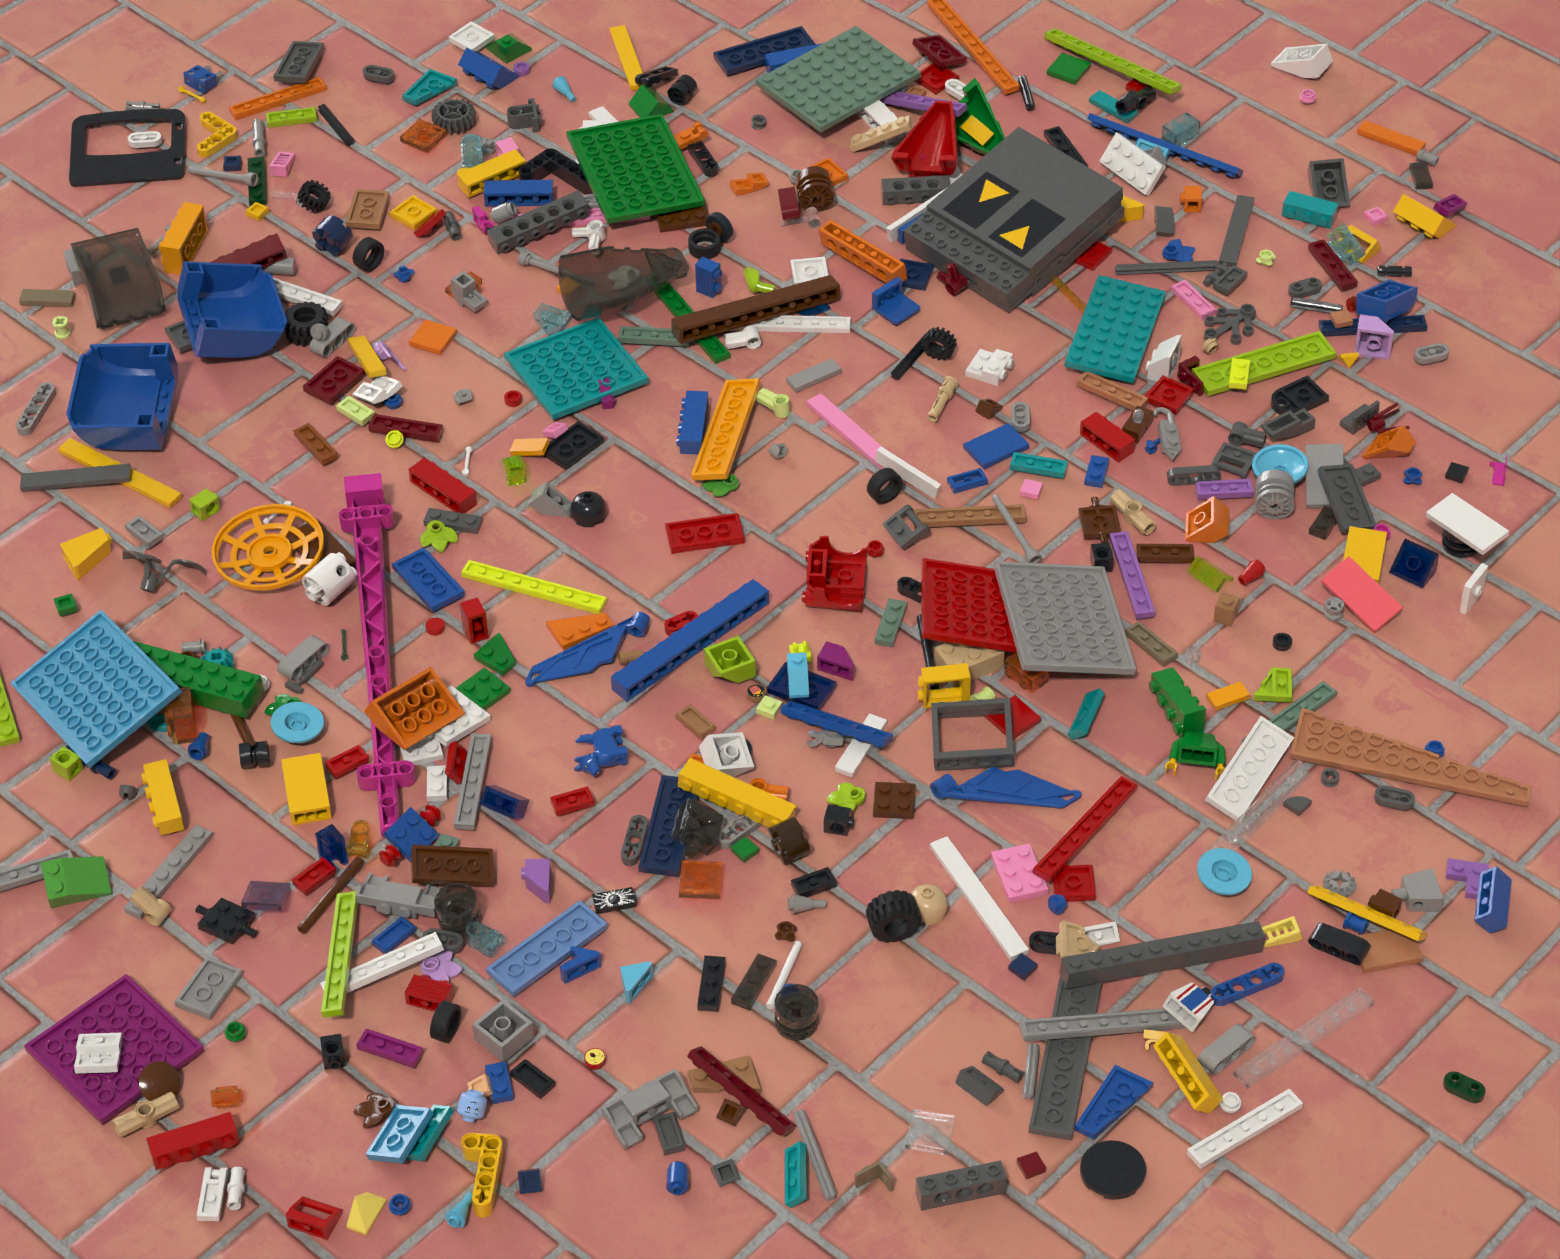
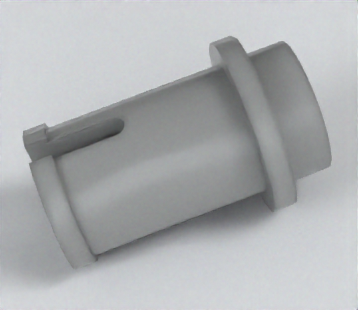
M1420 149L1416 159L1419 162L1423 161L1435 167L1439 161V156L1426 152V149Z
M198 639V641L182 642L181 650L182 652L191 651L203 654V652L207 651L206 641Z

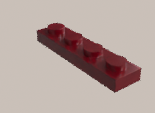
M1324 239L1308 244V250L1341 291L1357 287L1358 281Z
M373 414L368 429L370 432L388 434L390 431H399L403 437L438 442L443 432V425Z

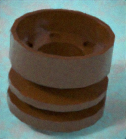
M812 166L798 173L795 185L801 207L809 212H821L830 207L834 201V191L828 171L822 167Z

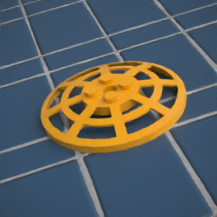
M285 504L262 505L243 511L224 524L214 539L212 559L219 575L230 584L248 590H273L298 581L315 567L323 553L324 536L318 521L305 510ZM265 514H288L285 524L268 523L262 525L259 516ZM298 517L308 522L315 531L305 537L292 524L295 518ZM252 518L254 528L246 531L238 539L228 535L235 527ZM281 529V532L279 534H266L265 530ZM291 532L300 540L291 544L286 536ZM258 534L259 537L250 544L244 543L250 536ZM318 537L319 550L315 558L306 559L309 551L308 543ZM223 541L233 545L230 553L231 562H219V551ZM303 546L301 558L292 557V550ZM239 548L247 551V559L237 561ZM287 563L296 564L292 569L282 574L280 568L284 567ZM251 565L255 570L249 575L240 567ZM302 565H308L298 574L285 580V577L297 571ZM234 568L246 580L243 582L236 581L227 576L222 569ZM273 571L275 575L274 577L267 578L259 577L262 572ZM276 580L278 581V582H276V583L264 584V585H254V584H251V583H253L254 581H256V582H271V581H276Z

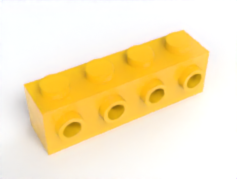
M514 149L458 173V187L470 198L484 192L485 181L511 180L518 177V169L526 163V160Z
M167 759L143 764L145 773H141L143 785L148 784L145 792L147 799L152 800L148 804L151 814L155 813V816L152 817L154 828H159L160 836L184 830Z
M1166 1032L1153 1045L1160 1059L1164 1062L1181 1091L1196 1111L1210 1114L1224 1100L1182 1036Z

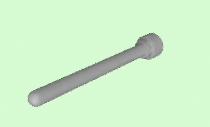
M189 167L187 169L191 174L243 181L248 186H256L259 180L258 174L252 172L243 175Z
M522 251L519 255V265H533L591 286L595 284V280L534 259L530 253Z
M994 494L992 500L1023 547L1026 561L1028 563H1039L1042 556L1038 550L1031 548L1000 497Z

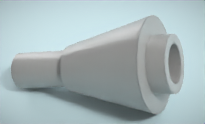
M792 894L791 898H788L787 906L788 910L795 914L813 908H826V900H813Z

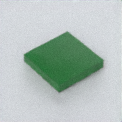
M1061 53L1047 69L1046 75L1076 85L1091 67V62Z

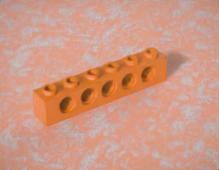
M829 220L819 228L820 241L823 246L883 282L888 283L896 277L902 279V282L907 279L905 263L836 222Z

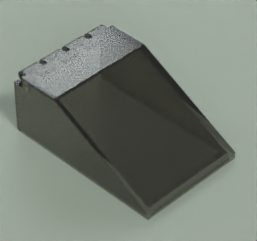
M138 228L70 244L96 328L105 329L113 327L115 323L118 326L130 323L131 319L138 321L148 318V315L154 317L163 314L166 308L160 280Z

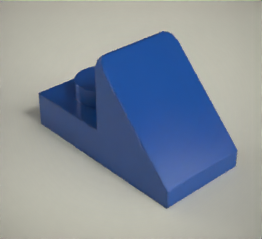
M571 946L572 960L560 965L561 979L566 984L600 968V953L594 950Z

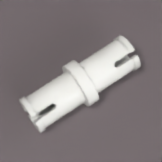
M233 1167L231 1169L230 1183L227 1185V1192L229 1193L227 1207L230 1210L241 1208V1198L245 1191L243 1184L245 1170L242 1167Z

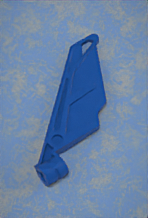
M636 612L630 618L532 666L525 681L526 686L532 687L538 682L590 673L601 664L612 663L626 634L628 633L635 637L644 636L650 623V617L646 613ZM540 673L533 680L531 679L534 674Z
M996 767L982 772L959 786L950 774H946L930 784V789L937 799L952 798L1062 809L1079 800L1082 795L1079 790L1070 791L1021 770L1003 771ZM1074 795V797L1069 800L1062 799L1063 797Z

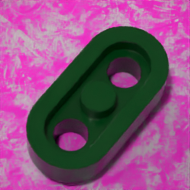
M1455 1071L1447 1073L1444 1077L1443 1087L1447 1092L1470 1103H1479L1484 1099L1486 1090L1482 1083Z

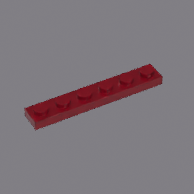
M700 1046L690 1050L687 1057L692 1060L696 1067L705 1071L711 1080L718 1082L728 1094L737 1098L743 1107L749 1108L760 1121L768 1124L774 1133L785 1136L793 1132L796 1127L793 1122L706 1049Z

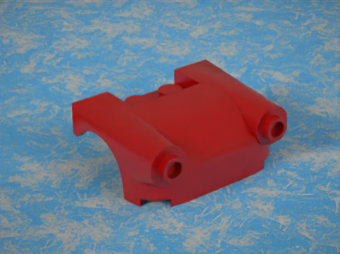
M820 536L819 540L813 544L810 543L809 551H806L805 558L807 562L806 591H802V602L805 603V607L862 613L867 548L851 553L841 552L831 545L829 536Z

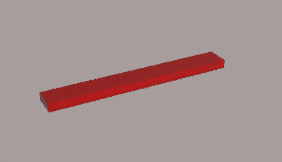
M1120 776L1033 868V874L1050 882L1134 794L1138 784Z

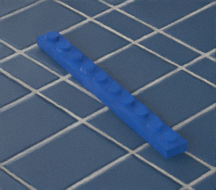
M1089 113L1087 118L1092 122L1091 125L1101 128L1102 125L1107 127L1106 130L1115 134L1118 131L1125 138L1130 139L1134 137L1136 142L1140 138L1169 149V154L1175 156V153L1180 154V158L1187 161L1194 159L1196 164L1205 167V164L1210 165V169L1220 172V170L1226 171V175L1235 178L1236 175L1241 177L1243 174V170L1097 115Z

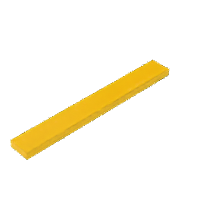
M69 438L58 448L60 454L86 467L122 464L72 438ZM132 468L130 482H120V484L168 508L173 507L182 498L180 492Z

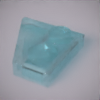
M542 302L534 311L533 319L550 336L564 330L572 319V313Z

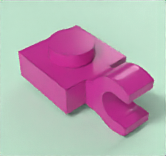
M479 206L472 207L473 221L485 234L486 228H493L494 223L487 219L485 211H482Z

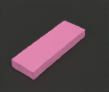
M1186 280L1171 286V291L1201 320L1216 314V308Z

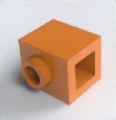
M1184 186V192L1180 193V203H1183L1184 212H1201V186Z

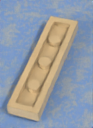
M910 115L900 117L878 128H872L865 133L856 134L851 138L849 148L852 152L909 131L912 128L913 119Z

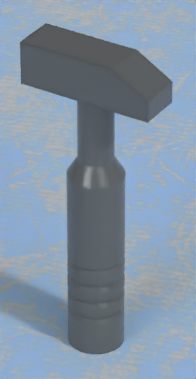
M317 659L301 675L296 683L288 680L285 683V688L296 694H302L304 689L300 685L307 681L323 665V661Z

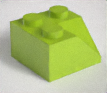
M739 635L704 648V664L712 677H723L737 683L756 677V661Z

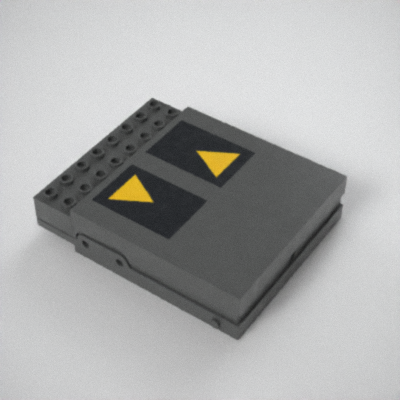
M1018 127L927 205V211L904 230L906 250L927 263L934 264L935 268L947 274V264L955 263L958 273L966 278L969 289L1009 313L1026 297L1036 295L1124 217V207L1121 205L1123 187Z

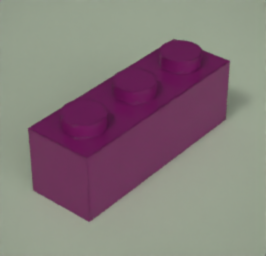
M606 378L603 382L610 383V380ZM601 379L598 380L600 393L611 389V386L602 385ZM612 394L601 398L603 409L614 408L613 404L616 403L615 397L612 398Z

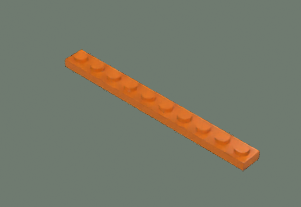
M927 0V6L1005 95L1020 90L1018 82L946 0Z

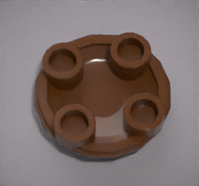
M155 1061L148 1064L137 1078L141 1094L148 1101H152L169 1092L176 1096L180 1089L178 1071L171 1064L164 1061Z

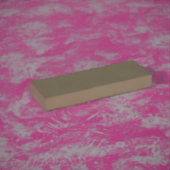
M23 289L19 302L20 305L72 307L75 292L70 290Z
M1140 621L1125 629L1126 636L1163 667L1178 658V653Z

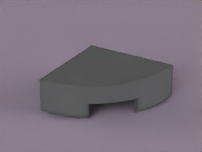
M1295 796L1286 799L1283 802V806L1300 816L1311 805L1312 800L1306 797Z

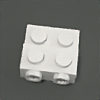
M979 349L965 370V376L998 386L1002 380H1005L1008 370L1013 368V354L996 349L994 353Z

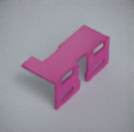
M1507 455L1505 463L1490 462L1489 466L1494 467L1493 485L1504 486Z

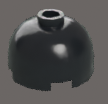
M593 491L579 493L571 502V519L573 518L576 524L582 527H594V524L600 521L603 523L607 518V505L604 498Z

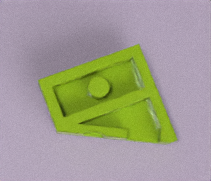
M1272 667L1268 672V676L1262 681L1259 690L1255 691L1254 701L1292 702V668Z

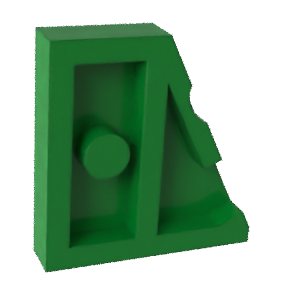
M497 633L474 653V660L501 676L506 675L516 666L515 659L500 633Z

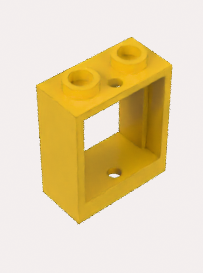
M962 663L921 668V676H918V687L921 689L917 690L918 701H922L923 708H931V703L970 701L971 676L968 664ZM959 681V687L927 690L928 684Z

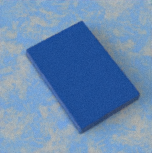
M1007 423L963 443V448L983 469H986L1012 457L1014 452L1021 453L1029 449V443Z

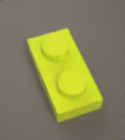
M1232 358L1229 388L1247 390L1250 360Z

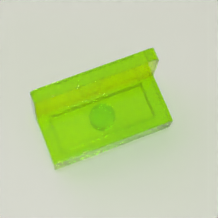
M1196 556L1187 571L1216 592H1219L1226 579L1230 581L1234 579V577L1208 559Z

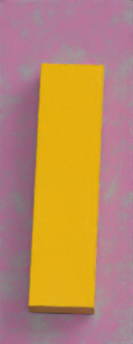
M365 335L347 338L348 345L369 378L386 375V368Z

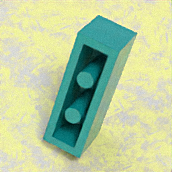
M1289 191L1283 202L1282 216L1331 229L1337 218L1339 203Z

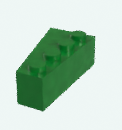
M1172 667L1151 673L1150 691L1155 693L1157 703L1164 709L1166 719L1172 723L1174 733L1178 734L1179 738H1181L1188 731L1204 732L1206 708L1203 705H1198L1199 699L1196 696L1192 697L1191 689L1188 686L1184 687V681L1177 671Z

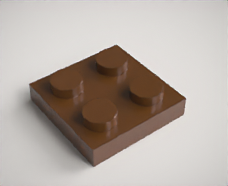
M875 782L873 817L913 819L915 783Z

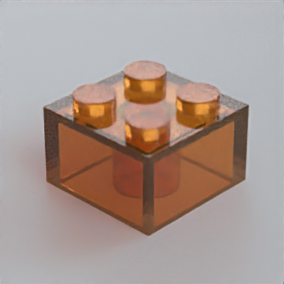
M190 687L180 688L182 693L164 707L165 710L168 709L164 713L165 723L169 724L167 726L168 737H172L174 745L193 742L197 737L196 713Z

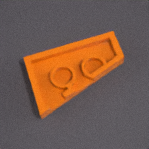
M606 613L546 621V627L563 651L614 626Z

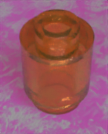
M237 1085L216 1087V1090H211L210 1092L212 1107H217L218 1109L238 1107L239 1102H243L242 1089H238Z

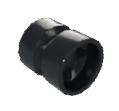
M681 75L668 89L669 99L677 105H683L696 92L697 83L691 76Z
M259 741L255 745H252L251 742L239 743L241 769L253 768L255 764L258 767L270 766L268 741Z

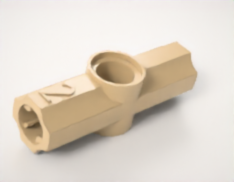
M1120 489L1114 491L1113 495L1110 496V501L1124 515L1126 523L1134 525L1146 536L1151 534L1156 528V523L1142 510V504L1139 501L1132 500Z
M169 1092L152 1101H140L136 1104L134 1110L112 1120V1123L119 1137H123L141 1127L145 1129L153 1127L157 1119L180 1109L174 1094Z

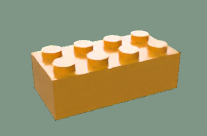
M184 202L182 207L178 209L176 218L172 220L171 227L166 231L163 241L159 244V251L162 255L161 263L166 273L181 275L183 262H192L208 232L204 205Z

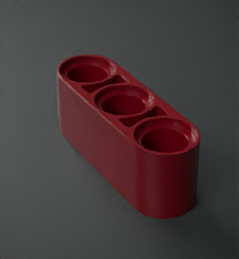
M795 186L778 189L783 220L800 218Z

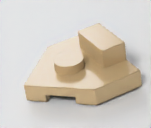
M1064 920L1059 924L1060 933L1056 936V954L1060 955L1061 960L1062 957L1094 952L1100 949L1095 941L1092 942L1086 935L1087 931L1081 925Z

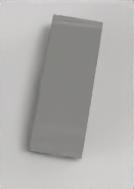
M341 317L335 318L326 326L328 329L326 339L317 341L313 338L310 342L309 350L319 356L328 358L347 341V338L353 335L355 331L353 323Z
M310 635L279 662L277 671L288 679L297 681L317 659L322 660L327 655L329 644L314 635Z
M1238 1023L1200 1053L1198 1061L1216 1075L1249 1050L1254 1044L1256 1037Z

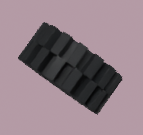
M308 180L303 183L298 192L297 199H299V204L303 203V208L306 206V210L312 209V212L316 210L318 213L327 206L331 193L327 191V187H323V183L320 185L319 181L314 183V180L310 182Z
M933 327L927 332L922 342L924 352L928 351L927 355L931 354L932 359L935 357L939 361L941 358L943 361L946 358L949 359L957 346V340L954 338V334H949V330L946 332L943 327L941 330L939 327L935 329Z

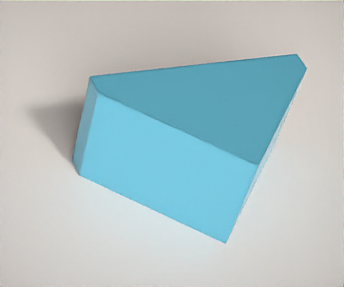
M651 962L620 967L621 982L628 1004L633 1002L653 977V964Z

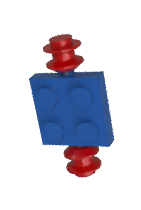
M426 805L425 811L422 810L418 814L410 807L383 834L392 845L387 844L385 846L386 851L381 850L379 852L380 861L386 866L393 867L396 864L395 860H401L402 854L411 863L412 845H430L439 836L432 827L435 826V821L441 820L440 810L434 805Z

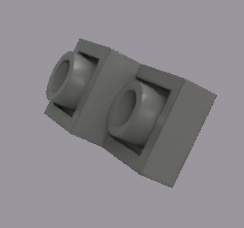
M1155 206L1154 223H1156V235L1173 237L1174 217L1172 208Z

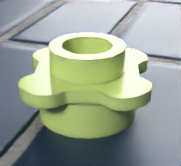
M1262 250L1259 253V257L1256 258V262L1271 266L1276 256L1270 250Z

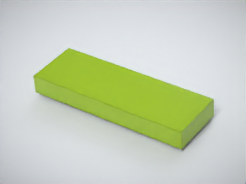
M315 107L266 113L268 128L317 122Z

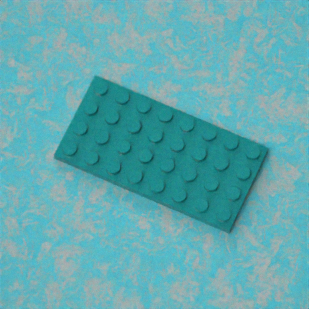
M1098 275L1065 359L1064 366L1134 383L1165 299L1166 291Z

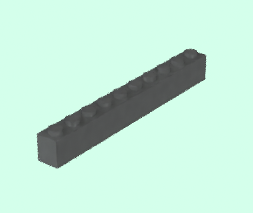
M1259 921L1062 957L1059 973L1065 989L1261 953L1266 936Z

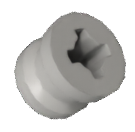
M1337 597L1328 598L1325 602L1324 617L1329 621H1339L1343 616L1344 602Z

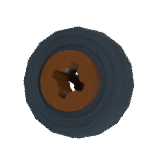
M714 212L707 217V229L716 231L720 235L721 242H725L732 237L733 228L725 215L720 212Z

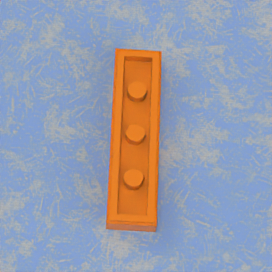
M1366 120L1357 130L1359 135L1416 156L1420 149L1423 150L1426 144L1424 141Z

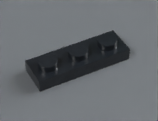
M704 955L697 1004L698 1011H719L725 957Z

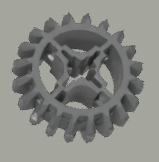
M450 98V100L444 99V102H438V105H434L431 118L434 127L439 132L443 131L444 134L450 133V135L452 133L458 134L460 132L464 133L465 130L469 131L474 126V123H476V111L473 104H470L469 101Z

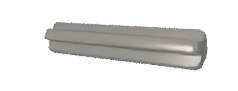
M1030 1043L1028 1045L1023 1085L1024 1099L1031 1100L1034 1098L1039 1056L1038 1044Z

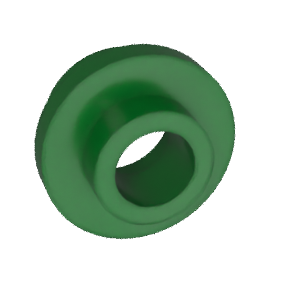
M237 1021L229 1023L225 1029V1037L231 1042L240 1041L246 1035L244 1025Z

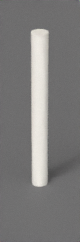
M795 941L766 1004L768 1009H774L780 996V990L785 985L801 950L802 943L799 941Z

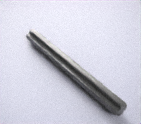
M1217 260L1115 265V274L1214 271L1215 267L1219 264Z

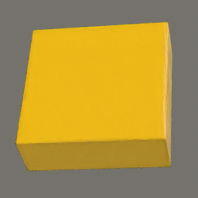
M255 202L245 211L247 217L260 221L270 210L269 207Z

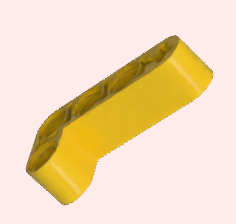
M467 1133L461 1139L463 1157L467 1161L478 1162L472 1194L473 1209L476 1216L486 1218L492 1214L503 1161L502 1140L498 1135Z

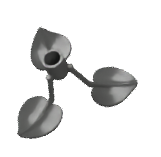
M123 550L122 552L123 560L137 558L145 562L144 575L139 589L147 592H155L157 583L161 584L162 579L174 564L197 569L206 576V570L198 563L184 559H175L171 561L162 575L157 578L158 574L150 572L152 562L161 564L162 561L160 559L137 551Z

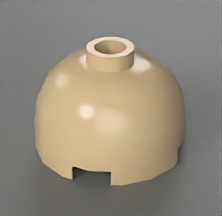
M922 884L911 891L922 918L921 922L928 926L937 924L944 919V915L948 910V902L945 893L939 887L933 884Z

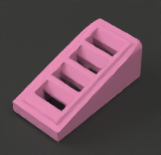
M278 152L269 167L271 176L287 177L295 158V153Z

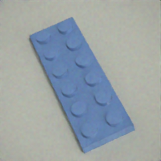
M579 900L486 968V973L514 997L571 956V946L582 948L608 929L607 923Z

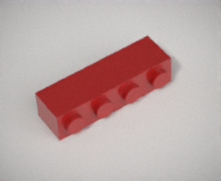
M425 457L409 468L410 482L452 511L467 513L477 505L476 492L473 488L466 486L461 480L456 479L446 470L441 469Z
M231 1112L146 1138L155 1170L165 1169L172 1165L187 1162L191 1159L240 1144Z

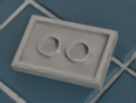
M206 957L174 1001L175 1006L212 1020L244 975L243 970Z

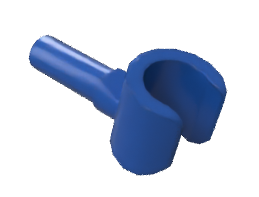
M1160 438L1154 441L1147 440L1145 450L1149 454L1156 452V445L1160 443Z

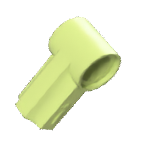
M765 388L759 390L756 397L757 402L773 410L774 415L778 418L789 416L790 404L787 395H777Z

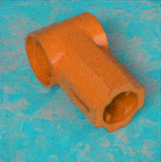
M755 778L750 781V785L783 800H788V786L767 784L762 778Z

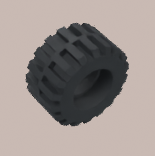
M299 302L296 305L290 306V309L285 311L287 318L285 326L286 338L297 346L305 347L310 345L313 339L310 329L313 325H329L327 311L319 303Z
M887 891V893L873 898L872 902L867 905L866 916L873 937L879 941L884 940V942L888 943L905 940V938L911 937L913 933H916L921 926L922 918L915 897L911 893H907V891Z

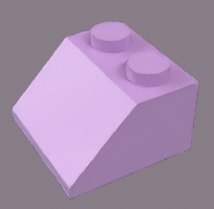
M1360 314L1354 352H1358L1359 356L1390 360L1394 331L1379 317Z

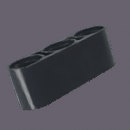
M1322 922L1317 924L1308 938V943L1313 948L1356 965L1362 963L1371 948L1367 940Z

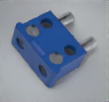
M197 65L183 72L184 83L201 93H206V91L217 85V79L222 77L223 73L221 71L215 74L210 72V65L205 67Z

